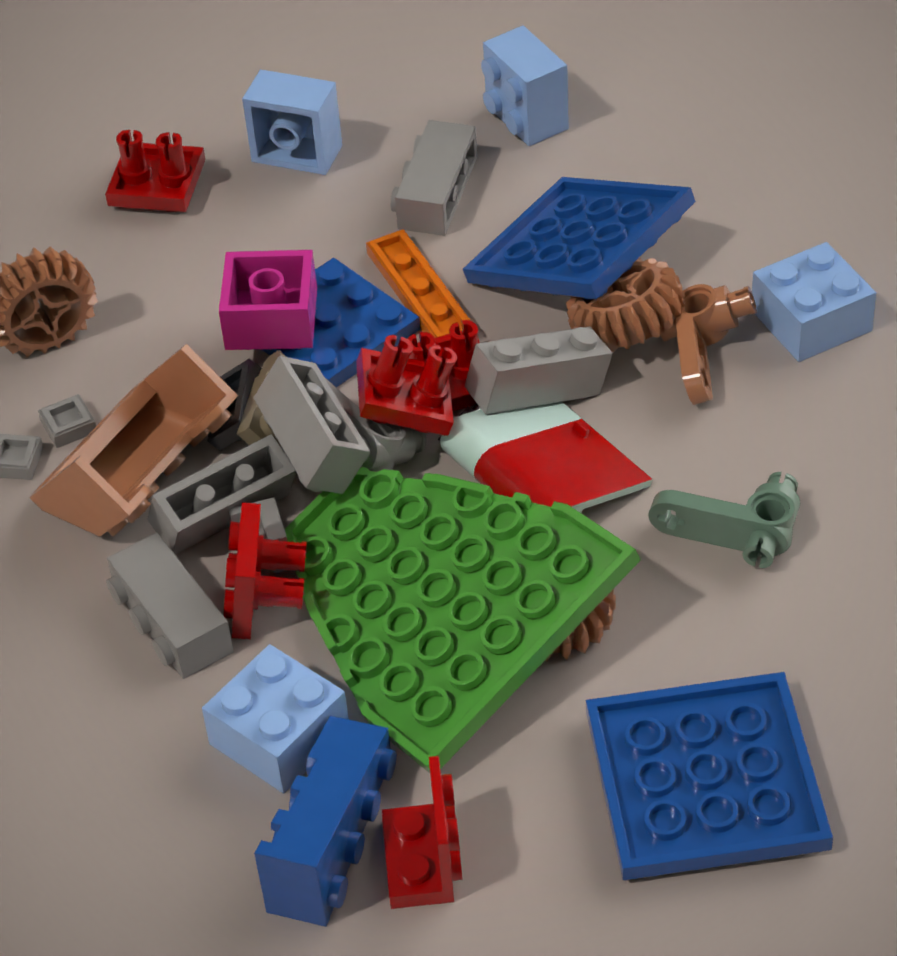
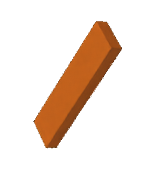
M404 229L366 242L368 256L403 305L419 316L420 329L423 332H428L435 338L449 334L450 326L456 322L459 324L460 331L462 330L461 321L470 320V318Z

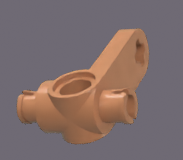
M697 284L683 290L685 306L680 308L681 315L675 317L673 327L660 331L664 342L674 337L678 339L681 374L686 392L693 405L713 399L707 346L723 339L730 329L737 328L739 317L757 313L755 299L749 286L734 292H730L726 285L713 289L706 284Z

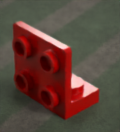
M439 756L428 757L433 804L381 809L391 909L454 902L452 881L463 880L452 774L441 775Z

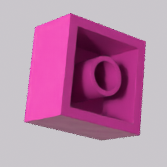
M313 250L226 252L219 303V317L225 350L313 348L317 300V281Z

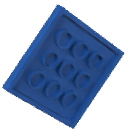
M561 177L463 268V272L467 282L472 284L550 293L552 295L574 296L587 300L597 299L604 295L608 287L624 272L628 271L648 248L654 246L658 238L673 224L677 223L696 201L691 187Z
M785 672L586 700V715L623 880L832 850L833 835Z

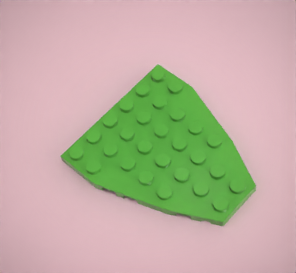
M360 467L343 494L322 491L284 529L287 541H306L304 572L295 571L299 578H304V602L322 639L340 668L344 681L351 689L362 715L369 724L388 728L390 741L429 773L428 757L439 756L441 769L641 561L635 548L568 504L554 501L551 507L533 503L529 495L515 492L513 497L495 494L490 486L441 474L424 473L422 479L403 478L398 470L383 469L374 472L365 467Z

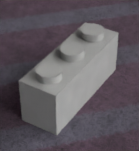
M428 120L422 136L417 135L411 161H406L404 164L400 187H394L391 195V211L396 212L398 229L446 235L477 159L475 126Z
M590 326L478 343L475 345L464 387L485 414L600 395L613 353Z
M278 356L253 398L261 410L265 422L272 429L282 450L299 475L300 482L306 488L315 492L328 491L343 494L369 455L370 450L317 364Z
M270 434L153 494L148 521L155 532L159 534L176 555L229 527L231 522L229 510L233 507L241 506L242 502L253 503L273 497L277 502L288 496L296 470L275 438Z
M157 532L107 557L111 578L107 579L106 583L112 597L118 605L126 603L129 607V614L134 626L141 635L148 633L151 636L154 650L165 666L172 664L180 676L185 679L234 652L228 621Z

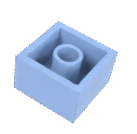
M524 25L483 42L484 60L481 62V68L485 76L483 101L487 110L500 118L506 124L508 130L513 135H517L528 146L568 130L567 64Z
M260 69L242 98L251 161L326 175L342 147L336 82Z
M828 242L753 272L752 294L757 310L755 315L798 362L867 334L873 329L876 292Z
M271 644L263 649L202 707L209 744L283 794L291 787L297 775L302 776L306 772L307 756L329 716L349 719L344 690Z

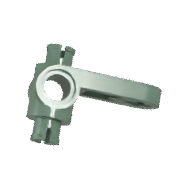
M774 472L769 476L767 483L760 485L755 490V493L748 499L746 505L677 490H663L655 495L648 512V517L651 524L662 533L743 551L742 556L744 560L754 567L757 558L761 556L759 568H767L773 563L774 556L784 553L792 544L793 526L801 505L800 498L796 493L798 482L792 475L786 473L783 483H779L782 472ZM671 510L676 512V516L671 514Z

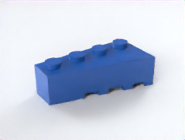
M329 716L307 756L306 772L308 776L297 775L290 787L289 811L278 809L271 822V830L275 831L272 843L261 840L254 853L266 913L327 927L334 907H342L348 888V878L346 875L350 865H357L363 853L365 843L363 831L367 821H375L380 808L381 793L379 790L383 780L389 781L395 770L397 753L395 750H391L388 728Z

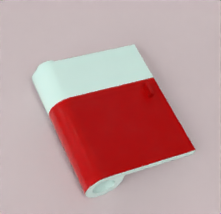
M563 402L492 414H485L482 409L453 417L454 423L449 435H442L440 439L442 449L480 484L490 486L495 494L513 497L515 492L529 495L533 503L551 507L554 501L568 504L580 513L585 508L648 488L653 480Z

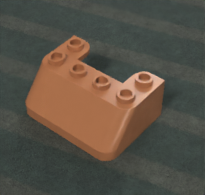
M185 344L132 388L29 498L42 511L100 537L108 532L110 535L115 536L128 522L133 523L151 505L148 499L159 489V486L154 481L162 472L169 476L186 459V456L181 451L188 444L195 447L209 432L214 433L229 419L232 414L227 408L238 395Z

